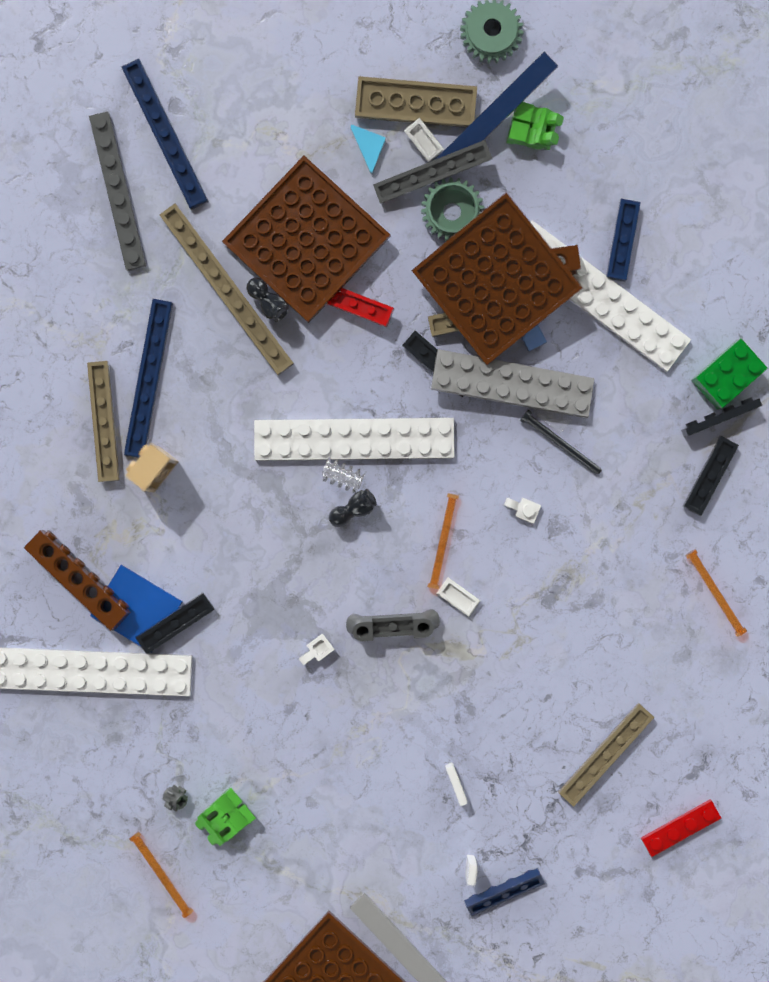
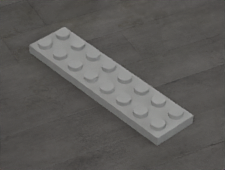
M438 349L431 390L588 418L594 378L493 360L486 365L481 357Z

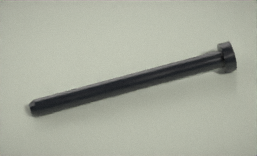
M527 410L521 417L520 421L523 424L525 422L530 424L595 474L599 475L602 470L598 465L531 416L532 412L530 410Z

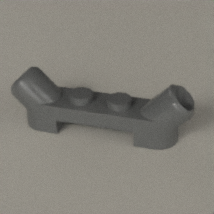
M433 609L422 613L376 616L352 614L346 621L348 633L353 634L359 641H374V637L414 635V638H424L430 636L433 630L440 625L439 614Z

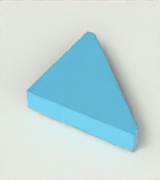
M351 125V130L369 171L373 173L386 137Z

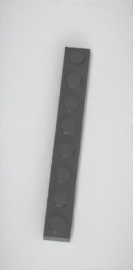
M107 111L90 115V124L125 269L129 271L146 267L110 114Z

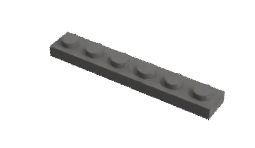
M483 140L375 183L373 186L381 204L490 161L492 157L486 140Z

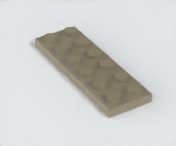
M358 76L355 118L414 123L420 118L424 124L468 127L475 119L477 86Z

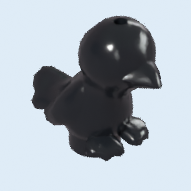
M252 278L248 281L246 286L247 293L250 297L260 302L261 310L266 318H273L275 322H278L287 315L289 308L286 301L279 295L270 293L264 280Z
M369 489L360 490L349 499L346 506H337L329 513V521L332 526L343 527L353 517H362L370 514L374 506L377 505L374 495Z

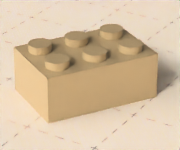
M150 443L149 446L145 445L141 449L139 459L129 464L126 469L128 473L125 476L143 491L155 493L179 461L160 446Z

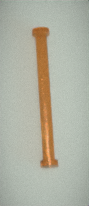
M447 493L448 503L431 581L427 585V587L439 589L440 586L438 582L456 499H459V495Z
M697 550L690 551L685 556L687 559L690 558L735 629L736 636L743 635L747 632V629L742 627L697 556Z
M138 831L129 840L135 843L181 910L182 917L186 918L193 912V909L187 906L141 839V834Z

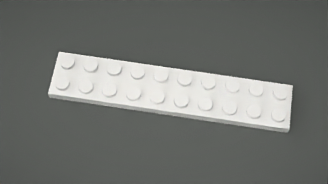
M533 220L531 221L532 225L551 248L566 246ZM559 256V259L565 265V259ZM579 256L581 270H577V274L573 276L583 288L569 300L667 372L691 339Z
M454 418L254 420L255 460L454 458Z
M0 647V688L173 696H190L192 655Z

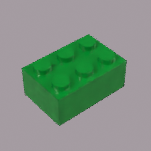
M740 338L691 381L710 403L719 410L726 406L768 368L744 340Z

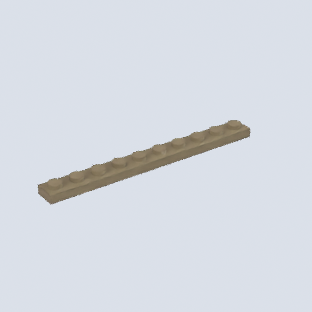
M176 203L159 214L276 374L280 375L294 364Z

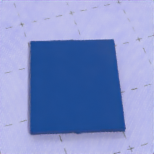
M122 564L108 585L115 592L113 595L118 600L122 599L129 605L128 610L131 612L114 631L139 646L140 644L135 637L177 610L183 602ZM109 601L104 603V609L107 612L112 609V604ZM91 613L90 616H91L92 618H94V619H96L97 621L101 622L100 620H98V619Z

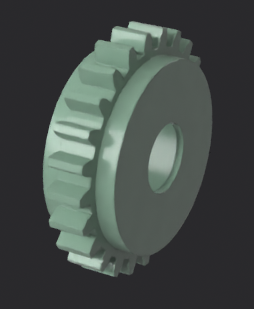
M479 0L477 7L471 5V12L466 11L465 16L467 18H462V24L464 25L460 27V31L463 32L460 38L465 39L463 47L469 46L467 53L473 51V58L480 56V62L484 58L487 59L488 64H490L491 59H494L495 63H498L499 58L505 61L506 54L511 57L513 55L512 50L517 51L519 47L517 44H521L522 39L520 37L523 36L524 32L519 30L523 28V23H518L521 16H515L517 9L510 10V3L504 6V0H501L500 3H496V0H493L492 3H489V0H485V4H482ZM490 19L497 20L501 24L500 33L496 36L487 35L483 28L486 21Z
M450 177L447 183L442 179L441 185L437 182L434 183L435 189L428 188L430 195H424L427 201H422L421 206L426 208L421 209V214H426V216L422 218V221H428L426 229L431 227L432 235L437 232V239L445 236V241H447L449 237L454 236L477 217L480 211L484 210V206L479 205L483 202V198H477L480 192H473L474 185L468 187L467 180L462 184L460 183V178L453 182L452 177ZM454 203L460 207L461 215L458 219L448 220L445 218L443 210L447 204Z

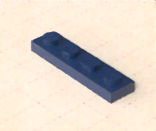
M620 199L606 277L610 279L627 280L641 202Z
M538 868L528 870L516 878H510L498 886H492L480 894H474L464 900L472 917L545 883Z

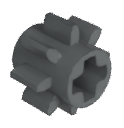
M176 785L167 788L162 798L166 802L164 807L174 811L184 808L188 800V796L185 795L187 790Z

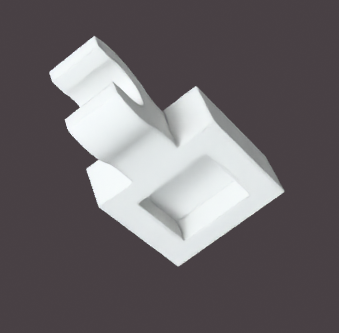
M506 498L504 506L516 510L515 517L534 524L541 507L540 504L525 498H521L520 503Z
M322 633L306 645L309 651L302 655L299 660L303 665L314 657L319 662L335 649Z

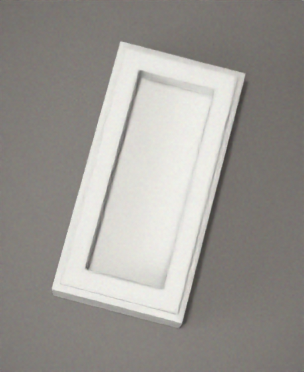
M420 118L404 130L428 162L444 150Z
M447 577L436 593L468 617L480 602L478 598L449 577Z
M446 764V770L459 804L463 806L467 804V799L454 764Z
M467 855L465 871L467 885L473 886L476 884L478 867L474 855Z

